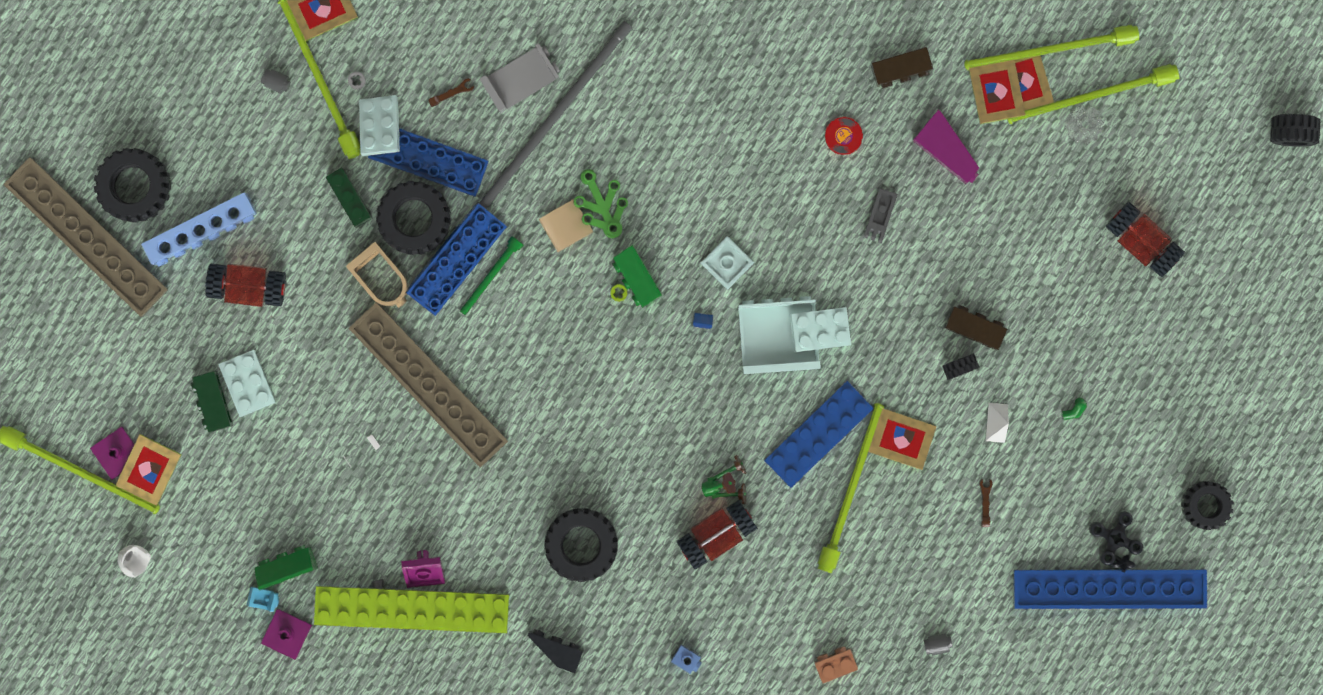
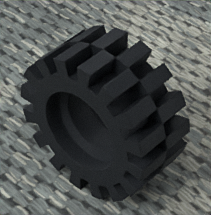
M974 353L942 365L947 380L980 368Z

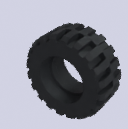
M123 148L122 151L116 150L112 152V156H107L103 159V165H99L97 168L99 170L98 175L94 176V181H96L94 192L98 195L96 197L98 203H101L102 208L117 219L137 223V221H147L150 217L154 218L158 215L157 212L164 209V203L170 197L168 192L171 190V184H169V179L171 178L169 173L166 172L165 165L156 156L137 148ZM135 167L142 169L149 177L150 186L148 193L137 203L124 202L116 193V180L119 174L127 168Z
M421 181L401 182L396 184V187H391L387 191L388 193L382 196L380 206L377 207L376 223H378V230L384 241L395 250L408 255H422L436 249L435 247L439 244L441 245L445 236L448 235V229L451 225V212L446 199L433 186ZM410 200H418L425 203L432 215L430 227L426 232L418 236L404 234L396 223V213L399 207Z
M575 508L558 516L550 525L544 542L545 555L552 569L561 577L563 576L567 580L578 582L592 581L605 574L612 566L618 551V538L613 525L600 512L589 508ZM576 527H587L593 530L599 539L600 546L597 555L586 563L574 562L564 552V538L571 529Z

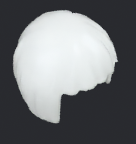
M128 545L118 553V565L121 571L133 578L146 570L151 559L150 553L138 545Z

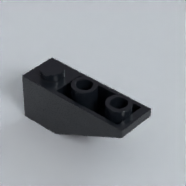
M534 629L533 632H528L527 636L556 667L576 673L584 651L580 649V645L572 642L569 645H563V639L553 635L551 640L544 638L545 633Z

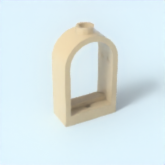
M374 242L346 265L347 269L375 302L384 306L396 305L398 308L407 302L405 299L408 289L407 279L377 242ZM379 253L401 278L403 284L400 296L390 302L380 300L357 273Z

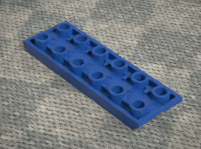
M400 128V152L368 156L372 160L474 197L478 193L489 163L485 159Z
M479 203L475 204L411 283L406 293L436 316L507 226Z

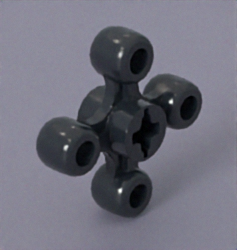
M1123 511L1117 515V525L1113 529H1106L1100 522H1093L1089 526V532L1092 536L1103 537L1107 541V548L1099 556L1101 563L1104 565L1114 563L1116 558L1115 552L1120 547L1127 548L1134 555L1140 554L1143 551L1144 547L1141 541L1128 539L1125 535V529L1133 521V517L1129 512ZM1126 515L1127 521L1123 522L1122 517ZM1096 526H1098L1100 529L1098 533H1095L1094 528ZM1118 534V537L1121 538L1122 542L1116 541L1114 543V539L1111 537V535ZM1134 544L1138 545L1137 550H1133ZM1107 554L1110 555V559L1108 561L1105 560V556Z

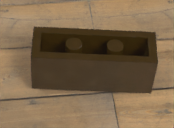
M927 47L880 60L870 65L876 86H881L882 89L893 86V82L899 80L900 83L909 82L911 77L916 75L919 78L926 77L933 70Z
M961 305L952 308L945 324V329L996 351L1000 349L1008 330L1004 328V323L994 320L992 323L986 320L987 316L977 312L975 315L968 312V308Z

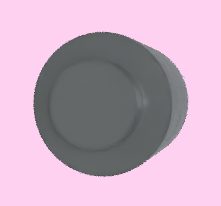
M266 69L261 78V83L264 84V87L280 94L283 91H288L291 81H288L289 76L273 69Z
M946 633L930 636L924 640L927 655L932 654L934 656L950 652L949 648L953 647L951 637H947Z

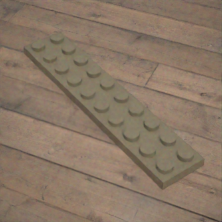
M31 157L3 184L140 317H143L169 290Z
M377 302L348 328L480 468L508 442L497 428Z

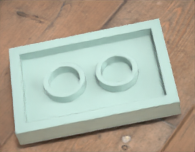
M392 95L360 99L361 155L368 156L400 152L398 97Z
M847 307L789 314L794 352L851 345Z
M255 350L218 364L239 417L276 403Z

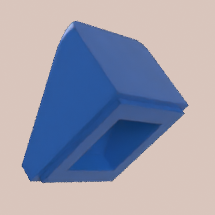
M694 314V327L712 328L713 315Z

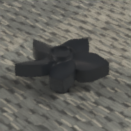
M1115 555L1116 562L1112 564V567H1120V570L1124 573L1127 569L1135 567V563L1129 560V555H1125L1123 558Z

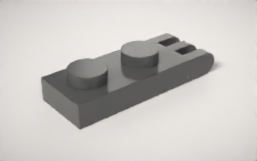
M879 188L863 238L867 239L869 232H873L871 240L875 241L876 235L879 234L878 242L882 243L898 194Z

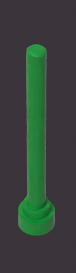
M513 236L509 238L507 249L461 308L460 312L466 315L513 252L520 251L524 244Z

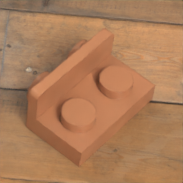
M843 646L835 649V654L828 656L825 653L816 657L817 661L814 663L822 684L858 670L850 648L846 649Z

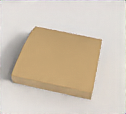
M574 199L539 219L557 252L593 233L590 225L582 223L583 213L580 208L574 206Z

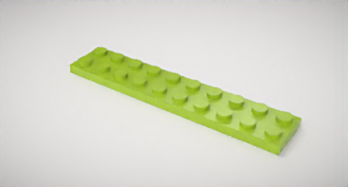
M316 586L314 625L507 633L509 594Z

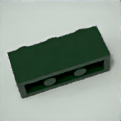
M342 167L325 177L354 227L358 228L373 219Z
M217 371L192 377L191 387L198 396L196 404L199 412L202 411L203 413L202 425L204 430L212 433L232 427V420Z

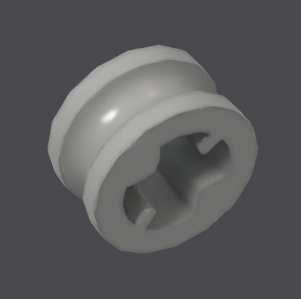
M353 72L348 77V83L353 89L359 90L364 87L366 79L362 73ZM354 76H355L356 78H357V76H360V77H361V78H360V81H361V84H360V85H358V84H356V86L353 85L354 81L352 80V78H353Z

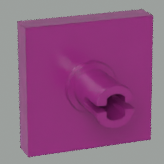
M121 426L90 449L110 479L113 480L121 474L135 444L123 426Z
M420 550L417 551V560L401 561L407 588L445 584L440 557L429 558L427 550H423V558Z
M277 609L261 644L296 660L312 624Z

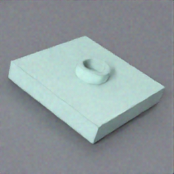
M726 236L700 264L728 290L754 262Z

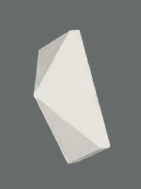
M989 403L985 441L1005 443L1009 425L1008 404Z

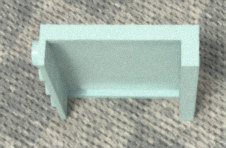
M811 296L799 297L800 301H792V298H780L781 302H773V299H764L759 304H754V300L742 301V305H738L743 374L821 369L818 349L794 352L789 315L816 311V300H811Z

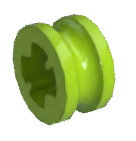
M617 284L612 287L610 295L617 302L624 301L627 297V289L623 285ZM616 288L624 290L622 293L623 297L618 299V296L615 298L613 295L616 293Z

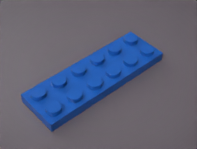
M846 381L764 461L792 488L874 408Z

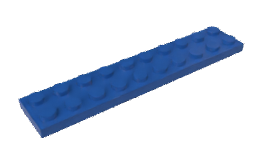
M1206 569L1126 570L1125 573L1121 570H1014V609L1207 608Z

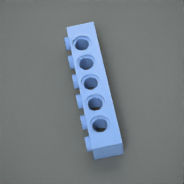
M244 192L141 245L151 265H158L160 267L168 263L169 258L173 256L178 258L186 254L185 250L191 247L196 249L202 246V241L208 238L212 241L220 237V232L224 230L230 232L237 228L236 224L242 221L246 224L254 220L253 216L257 213L247 193ZM237 208L239 216L232 219L230 212L232 209ZM216 217L222 219V224L219 227L213 225ZM198 226H204L205 232L201 236L196 234ZM186 234L188 240L185 244L181 245L179 237ZM165 243L170 244V251L167 253L162 251V246Z

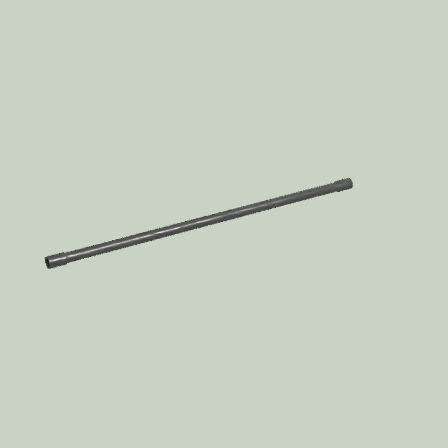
M623 21L613 34V37L479 202L481 206L485 209L488 208L618 44L632 30L633 27Z

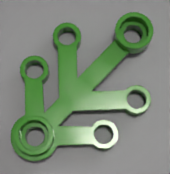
M591 169L584 170L580 176L581 182L588 185L596 204L586 201L583 196H577L573 201L574 206L599 213L603 216L604 221L595 219L592 214L586 213L582 216V223L603 229L604 234L608 238L619 237L622 233L620 219L624 209L628 206V201L624 197L617 200V209L613 218L609 213V209L615 193L620 188V183L617 180L609 182V190L604 201L595 183V172ZM587 173L592 175L591 180L585 178ZM616 183L617 189H612L610 185ZM582 199L583 204L577 205L576 200ZM620 200L625 201L624 207L619 205ZM589 216L591 218V222H585L584 217ZM611 225H614L616 227L615 232L610 231L609 228Z

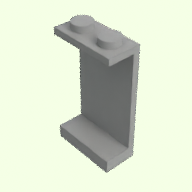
M538 43L534 49L489 76L485 75L480 78L481 83L500 113L559 78L557 73L560 71L555 62L550 63L547 58L550 54L545 46L541 47Z

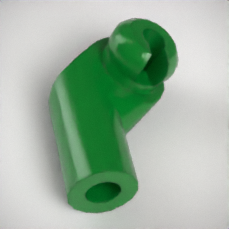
M1077 398L1073 409L1061 411L1063 420L1079 418L1087 408L1084 398Z

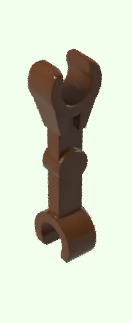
M465 79L458 87L428 100L430 106L434 107L459 93L472 91L474 86L469 89L465 87V83L471 81V79Z
M981 479L979 483L983 495L981 526L990 527L989 494L993 483L989 479V487L985 488L983 487V479Z

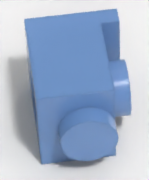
M682 644L671 659L673 664L689 674L692 671L696 672L702 663L699 661L701 658L699 655ZM686 657L691 659L690 664L684 663Z

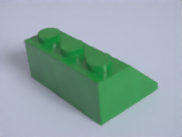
M633 245L613 257L615 262L612 265L617 273L621 272L624 279H622V282L626 289L631 288L634 295L631 297L636 306L641 305L644 308L662 297L661 292Z
M305 545L294 548L295 552L288 555L286 551L276 555V560L269 561V558L259 561V566L254 567L258 589H265L317 569L318 566L311 547L306 548Z

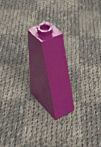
M937 110L914 138L913 142L964 184H967L969 181L973 183L979 175L977 173L979 166L942 112Z

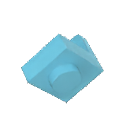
M251 587L247 606L274 612L279 603L278 593L272 590H259L257 587Z

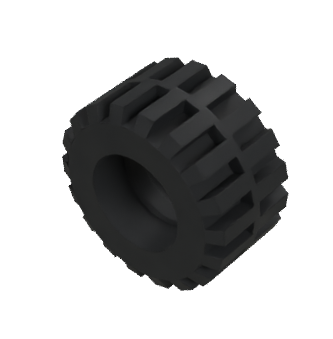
M1305 114L1276 115L1271 118L1270 141L1282 146L1304 147L1316 145L1320 142L1321 119Z
M1209 481L1195 483L1186 490V495L1184 494L1182 497L1184 499L1181 502V506L1184 509L1182 513L1186 516L1185 519L1194 527L1205 530L1218 529L1219 526L1226 524V520H1230L1231 516L1229 515L1233 513L1234 509H1231V507L1234 505V502L1230 499L1232 497L1231 494L1218 483ZM1205 494L1213 495L1218 504L1216 512L1210 517H1204L1198 511V501Z

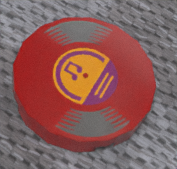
M840 117L831 121L825 132V142L828 148L839 155L852 154L859 148L863 139L860 125L848 117Z

